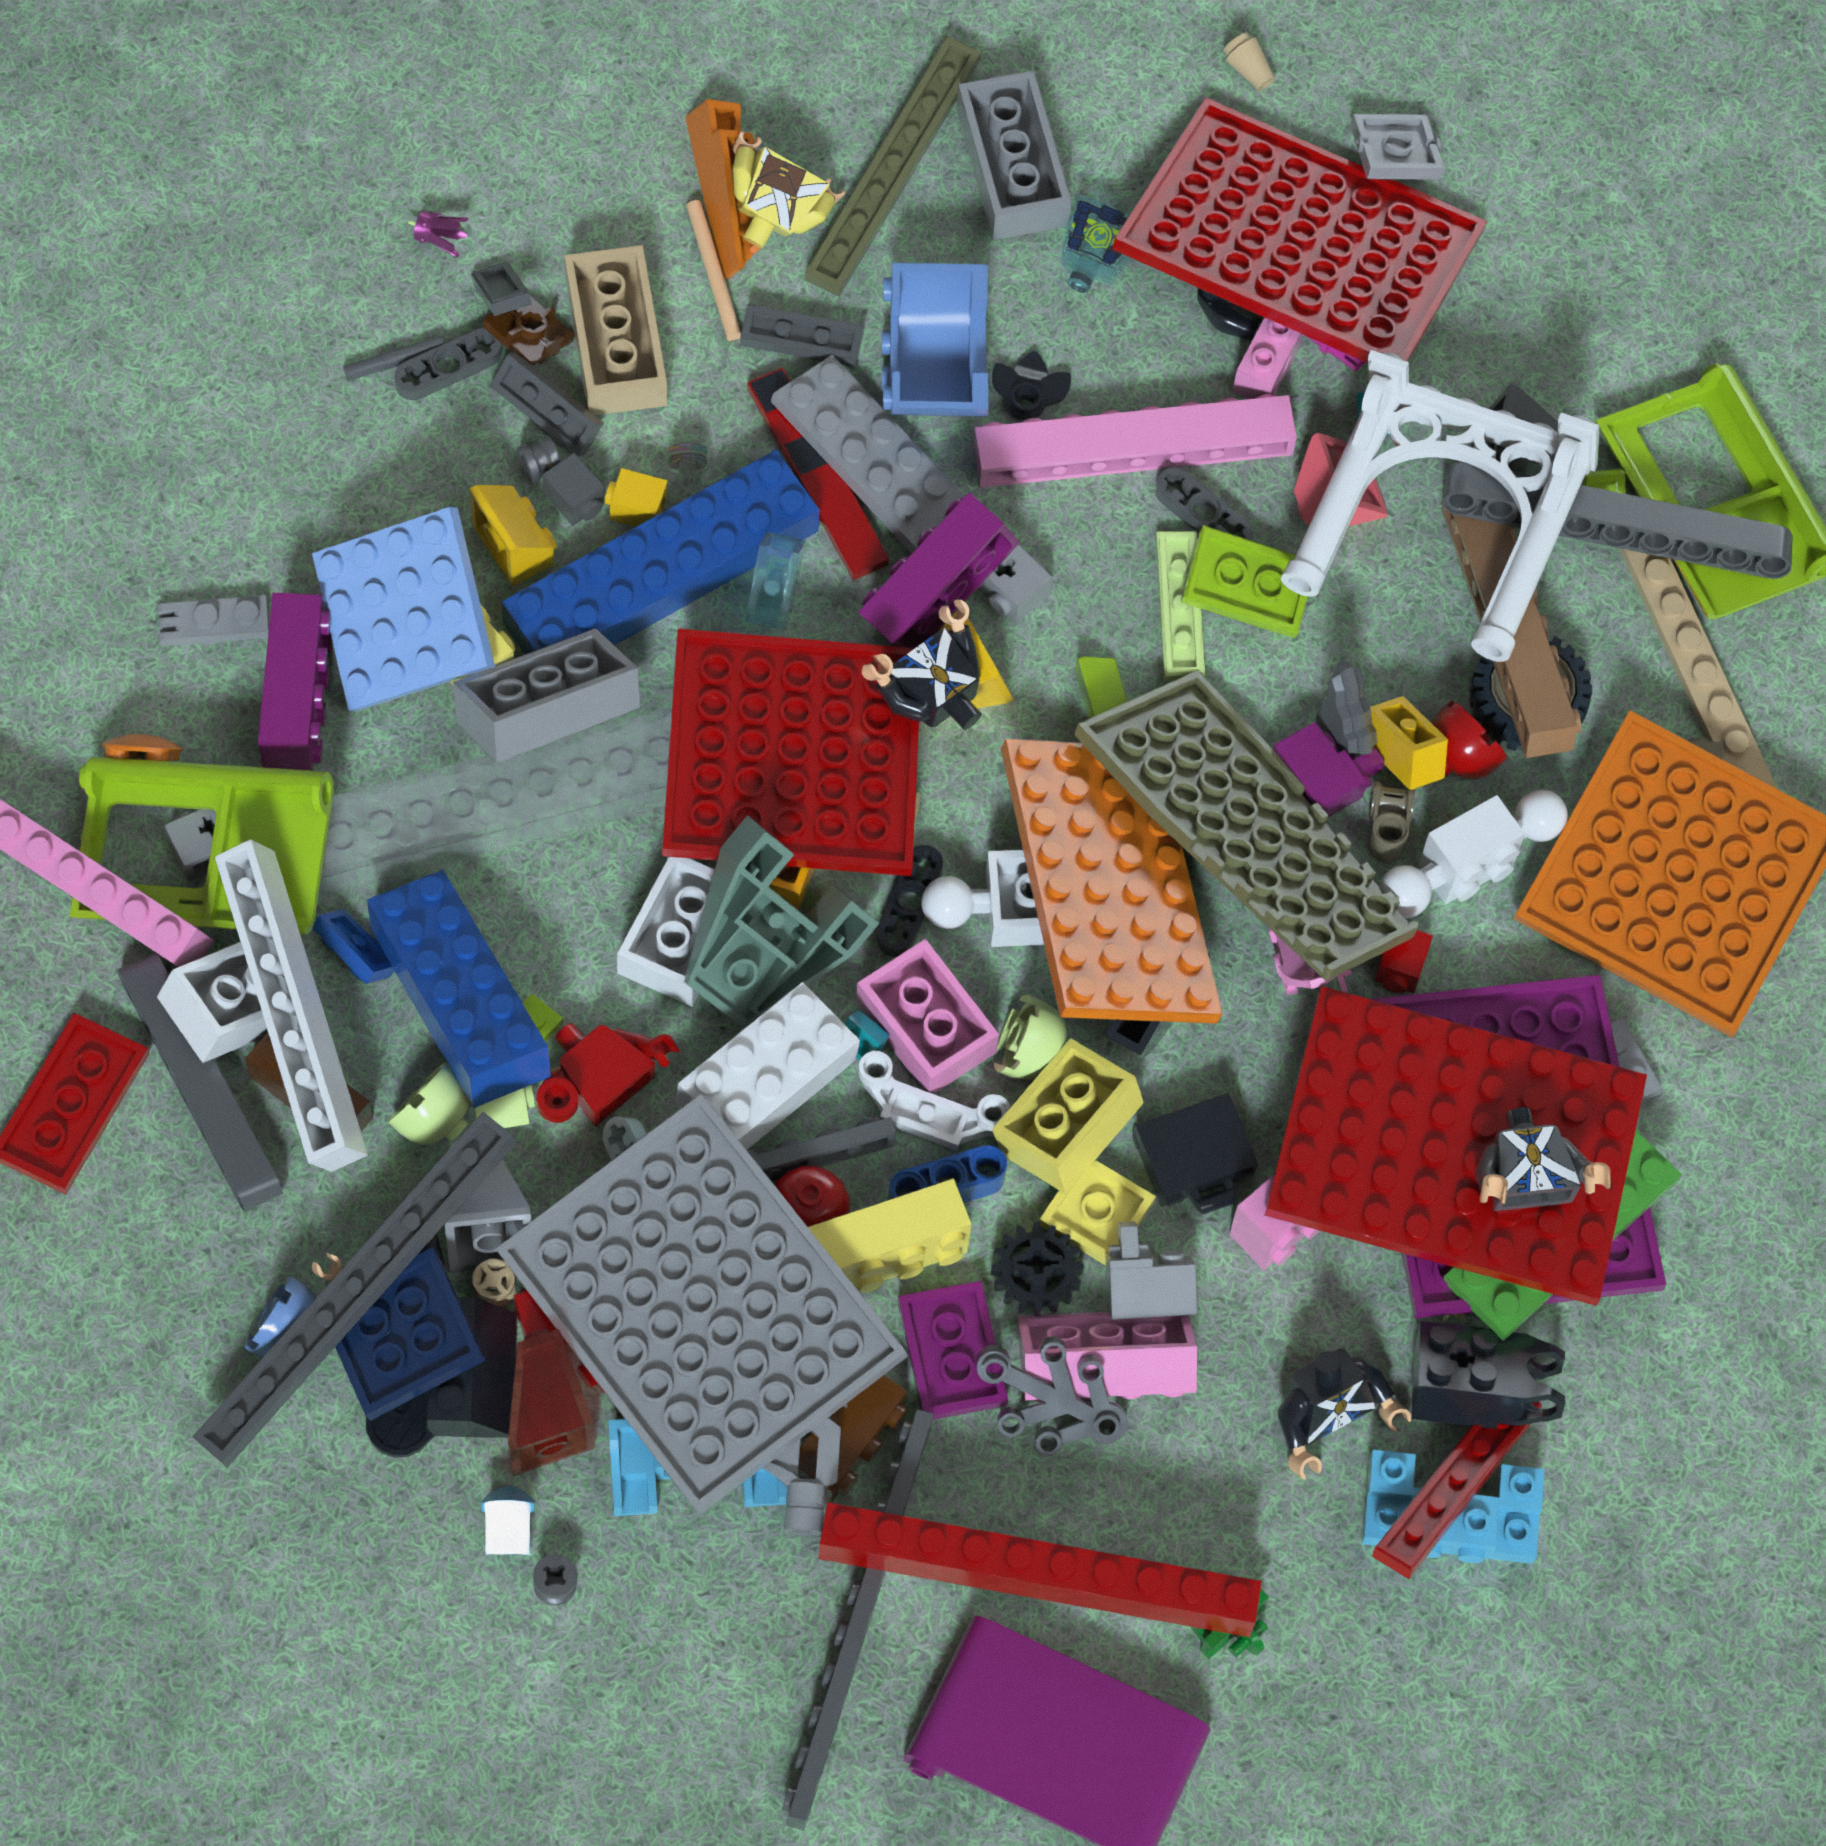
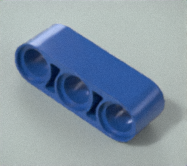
M986 1145L901 1170L891 1178L888 1200L897 1198V1192L902 1189H910L915 1192L938 1184L937 1180L942 1177H950L956 1180L963 1203L992 1195L998 1192L1004 1184L1007 1158L999 1148ZM981 1165H991L997 1170V1174L984 1176L978 1172L977 1168Z

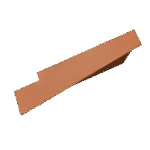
M706 99L690 112L685 119L714 246L724 278L729 279L743 269L745 263L760 248L743 238L752 218L738 210L740 201L734 196L733 165L736 154L733 151V145L741 132L740 103ZM745 132L743 135L744 140L748 144H753V133Z

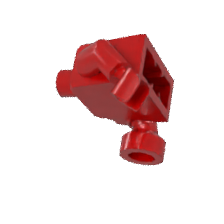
M569 1023L555 1036L554 1040L566 1053L558 1060V1066L550 1070L551 1077L544 1079L536 1092L538 1112L545 1120L561 1123L575 1115L579 1104L590 1122L597 1127L655 1078V1062L652 1059H656L661 1067H667L670 1062L665 1055L669 1052L679 1053L680 1049L668 1034H661L653 1038L619 1028L611 1030L606 1025H599L585 1036L573 1023Z

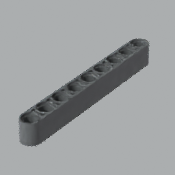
M1462 461L1455 462L1447 467L1443 496L1445 510L1458 516L1521 528V517L1518 507L1511 494L1497 479L1482 469ZM1512 471L1516 478L1535 476ZM1584 485L1580 486L1559 534L1562 537L1770 579L1782 578L1788 575L1792 567L1793 535L1786 527ZM1544 487L1536 491L1526 492L1532 513Z

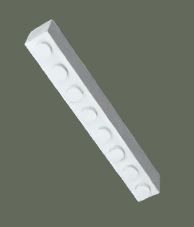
M249 840L215 856L307 1161L309 1164L333 1172L368 1156L367 1149L275 851L253 840Z

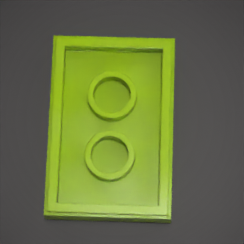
M1203 525L1198 535L1181 602L1295 638L1299 632L1308 596L1293 592L1281 581V576L1287 563L1294 560L1295 554Z

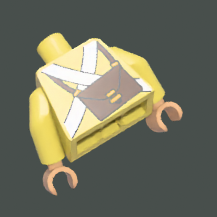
M741 131L733 145V151L736 154L733 165L734 196L740 201L738 210L752 218L743 238L759 248H764L772 231L786 237L792 233L803 234L823 223L834 205L845 195V190L841 189L837 194L833 193L829 188V183L832 181L831 178L824 181L767 147L759 149L755 156L761 144V138L756 137L753 144H748L743 138L745 132Z

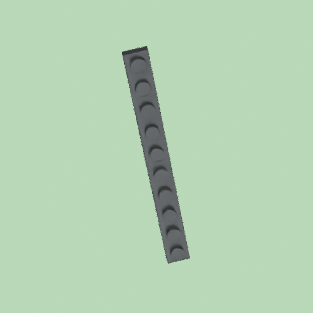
M482 1112L192 1437L228 1468L516 1145L518 1141L485 1112Z
M917 1409L913 1423L905 1420L898 1445L905 1447L900 1462L892 1460L885 1485L891 1486L892 1490L888 1502L880 1500L876 1511L904 1516L932 1427L934 1414ZM866 1568L863 1581L854 1580L847 1602V1605L854 1607L850 1622L842 1620L834 1643V1646L841 1647L837 1663L829 1661L821 1684L822 1687L828 1688L824 1704L815 1703L808 1727L815 1729L811 1745L802 1744L795 1769L801 1770L802 1774L797 1787L789 1785L782 1810L789 1812L787 1826L805 1830L886 1571Z

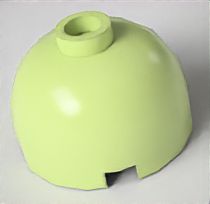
M1027 994L1019 999L1025 1002L1021 1010L1012 1008L1002 1027L997 1051L1005 1048L1002 1065L994 1062V1068L998 1073L1023 1081L1035 1080L1067 1042L1066 1023L1064 1018L1060 1017L1056 1008L1042 999Z
M444 1062L424 1080L425 1082L416 1091L414 1090L388 1121L397 1132L412 1142L429 1145L435 1144L444 1137L451 1142L468 1125L463 1117L470 1107V1101L451 1068Z

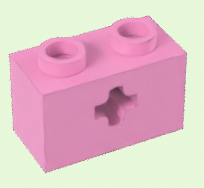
M1264 317L1237 369L1232 392L1246 399H1256L1264 394L1275 395L1301 346L1303 334Z

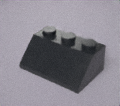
M458 1297L486 1361L428 1390L426 1435L513 1438L517 1313L478 1298Z

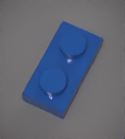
M344 908L318 916L312 929L322 938L324 945L334 951L349 966L351 973L355 977L368 984L388 978L393 974L394 969L381 947Z

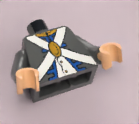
M1526 1107L1515 1108L1505 1114L1508 1129L1497 1132L1493 1143L1484 1148L1474 1172L1475 1179L1481 1190L1479 1201L1486 1203L1488 1196H1492L1494 1211L1573 1203L1581 1187V1182L1584 1183V1190L1587 1194L1595 1192V1184H1602L1606 1189L1611 1188L1609 1166L1604 1163H1592L1567 1138L1561 1136L1558 1127L1555 1125L1534 1126L1531 1111Z

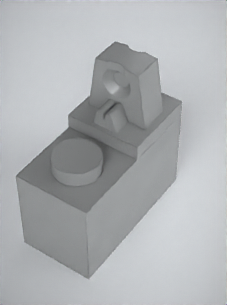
M1118 1222V1245H1109V1252H1105L1107 1309L1112 1320L1197 1315L1196 1266L1191 1256H1184V1252L1180 1250H1166L1159 1252V1257L1152 1258L1148 1251V1244L1138 1243V1226L1136 1222Z

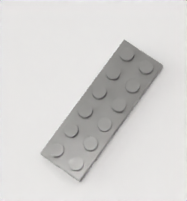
M833 355L773 393L771 403L911 554L919 547L918 541L928 529L936 528L947 517L945 513L952 502L959 497H965Z

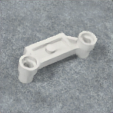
M881 1051L868 1052L859 1062V1078L862 1081L863 1087L869 1092L880 1110V1120L891 1117L896 1129L958 1151L963 1143L986 1136H994L992 1128L1011 1108L1009 1102L1004 1097L996 1094L985 1096L980 1100L978 1107L972 1109L899 1082L892 1076L893 1064L891 1059ZM875 1073V1074H879L880 1076H879V1077H872V1076H870V1074ZM988 1117H995L998 1120L991 1121L988 1119Z

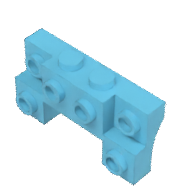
M626 1419L608 1420L614 1516L658 1513L656 1480L671 1478ZM760 1469L742 1483L744 1507L786 1505L787 1487L763 1469Z
M1372 1450L1369 1458L1362 1544L1376 1546L1422 1489L1413 1487L1416 1454ZM1501 1464L1498 1471L1496 1497L1475 1495L1426 1558H1438L1443 1553L1458 1555L1460 1561L1467 1563H1480L1484 1561V1558L1533 1564L1537 1558L1539 1515L1542 1511L1545 1469Z

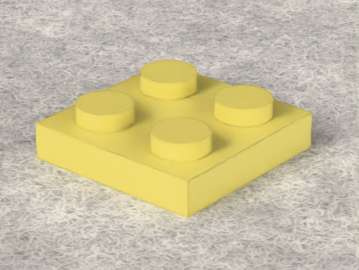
M1095 1160L1067 1194L1061 1191L1057 1192L1041 1216L1039 1225L1046 1230L1051 1225L1056 1226L1055 1235L1061 1238L1069 1234L1071 1236L1069 1244L1079 1247L1082 1252L1106 1266L1105 1252H1109V1245H1118V1222L1135 1221L1137 1226H1139L1154 1204L1156 1196Z

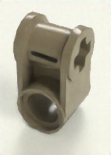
M1378 781L1373 782L1369 817L1371 818L1368 850L1377 861L1392 863L1402 856L1410 829L1415 789L1384 787ZM1381 835H1391L1396 841L1384 840Z

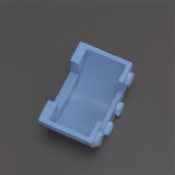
M892 263L891 277H884L883 301H890V331H882V355H889V367H882L883 410H890V415L987 417L986 311L988 303V264Z

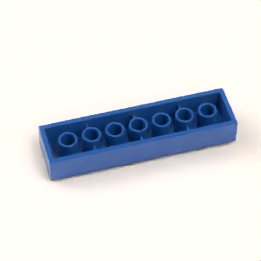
M774 450L501 601L503 624L525 655L593 629H597L615 646L819 532L820 510L779 452Z

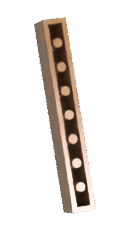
M1442 500V512L1479 622L1481 623L1516 544L1515 528L1513 526L1449 513L1445 510ZM1536 588L1514 636L1516 644L1509 660L1504 662L1493 661L1525 758L1573 751L1576 733L1581 732L1580 714L1577 709L1571 708L1569 702L1570 687L1566 677H1561L1558 671L1559 656L1555 645L1550 646L1547 639L1548 624L1544 614H1539L1536 607Z

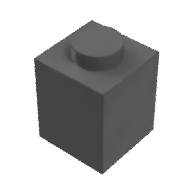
M575 453L542 475L543 493L572 526L583 519L585 521L591 520L601 511L604 505V486Z

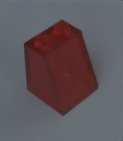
M539 1329L527 1334L524 1337V1341L518 1342L508 1436L509 1462L513 1476L595 1448L594 1422L559 1329L550 1332L548 1329Z

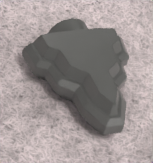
M1346 660L1338 662L1327 685L1326 697L1322 700L1321 709L1316 715V724L1323 732H1328L1337 745V753L1345 749L1347 754L1359 753L1366 755L1373 751V746L1377 743L1376 729L1372 725L1371 709L1364 697V679L1361 668L1353 666Z

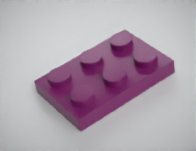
M982 1281L898 1296L897 1303L921 1410L934 1414L933 1420L1007 1406L1008 1397L1005 1383L1003 1381L996 1384L987 1383L977 1373L976 1357L979 1351L986 1346L996 1345ZM991 1363L987 1366L986 1370L990 1373H997L1001 1370V1366L998 1363Z

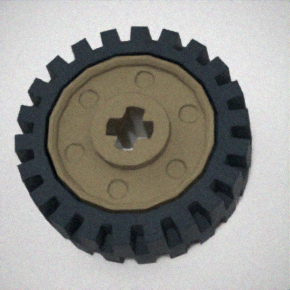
M1554 636L1552 641L1548 642L1550 646L1555 645L1559 656L1558 671L1561 677H1566L1570 687L1569 702L1572 709L1578 710L1582 725L1591 702V675L1589 670H1584L1585 661L1581 656L1574 657L1575 649L1570 645L1562 648V640ZM1481 656L1475 668L1470 686L1469 701L1470 707H1474L1473 716L1477 722H1482L1481 726L1486 730V734L1489 732L1493 733V741H1496L1499 745L1502 741L1508 742L1507 749L1516 751L1517 746H1522L1493 660Z

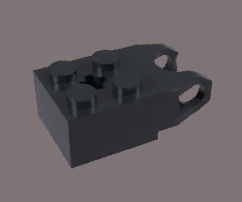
M1420 1321L1413 1351L1411 1419L1466 1426L1481 1425L1483 1428L1497 1429L1498 1423L1521 1426L1562 1418L1565 1396L1549 1385L1539 1383L1536 1380L1562 1373L1565 1351L1554 1344L1547 1343L1525 1333L1513 1332L1503 1341L1491 1329ZM1547 1355L1553 1357L1556 1361L1548 1365H1542L1533 1361V1359L1537 1356ZM1549 1400L1556 1405L1549 1409H1540L1535 1407L1532 1402Z

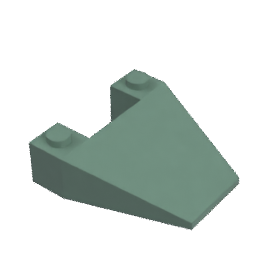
M748 815L720 849L684 980L688 986L744 1029L800 983L803 982L806 986H809L853 956L879 924L868 912L834 884L831 885L807 916L773 890L769 885L794 854Z

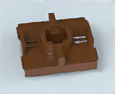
M530 295L531 305L496 316L491 313L486 316L482 326L511 353H518L534 366L537 363L543 364L546 358L551 355L556 356L559 354L562 348L573 342L575 335L554 317L556 309L552 306L545 309Z

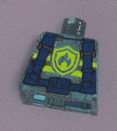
M1079 194L1063 248L1061 265L1073 270L1068 278V285L1075 291L1086 293L1089 291L1094 279L1107 285H1113L1132 260V258L1112 250L1115 237L1130 214Z

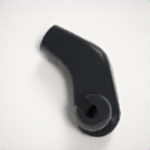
M1199 288L1197 300L1207 319L1215 329L1231 336L1253 340L1258 325L1257 320L1239 312L1227 300Z

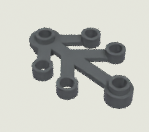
M1050 1336L1045 1338L1039 1347L1042 1361L1049 1366L1054 1386L1011 1365L1008 1352L1000 1346H986L977 1354V1373L983 1381L991 1384L1003 1381L1044 1401L1019 1409L1013 1407L1003 1409L998 1414L997 1423L999 1431L1004 1436L1015 1437L1022 1432L1026 1425L1065 1414H1070L1080 1419V1421L1056 1429L1052 1426L1040 1428L1035 1434V1444L1039 1453L1051 1456L1060 1450L1062 1444L1091 1437L1098 1443L1109 1444L1118 1441L1125 1434L1128 1427L1127 1415L1120 1405L1109 1402L1102 1380L1104 1369L1098 1357L1087 1355L1082 1357L1077 1364L1079 1379L1088 1386L1091 1405L1075 1396L1065 1362V1344L1058 1337ZM1051 1346H1057L1061 1349L1060 1353L1056 1356H1048L1045 1351ZM991 1363H998L1002 1366L1001 1370L997 1373H990L986 1368ZM1088 1365L1098 1367L1097 1372L1093 1375H1086L1083 1373V1369ZM1014 1417L1018 1420V1423L1013 1427L1003 1425L1006 1418ZM1105 1419L1114 1421V1425L1109 1429L1099 1427L1100 1422ZM1045 1436H1052L1056 1439L1050 1446L1040 1443L1041 1439Z

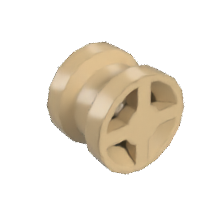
M488 1259L481 1262L475 1268L472 1275L475 1298L502 1308L507 1306L514 1298L516 1287L515 1274L505 1261ZM488 1288H491V1289H496L498 1292H496V1291H491V1290L486 1291V1290H487Z

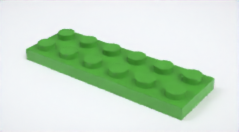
M1637 1130L1635 1131L1613 1240L1673 1187L1682 1176ZM1455 1267L1443 1278L1448 1283L1447 1286L1460 1299H1464L1471 1306L1470 1309L1503 1341L1553 1295Z

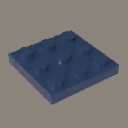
M433 1247L418 1254L335 1347L361 1407L370 1421L486 1361L439 1255Z

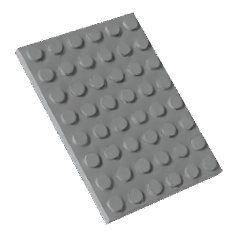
M702 1093L496 1248L505 1263L699 1516L908 1357L905 1349Z

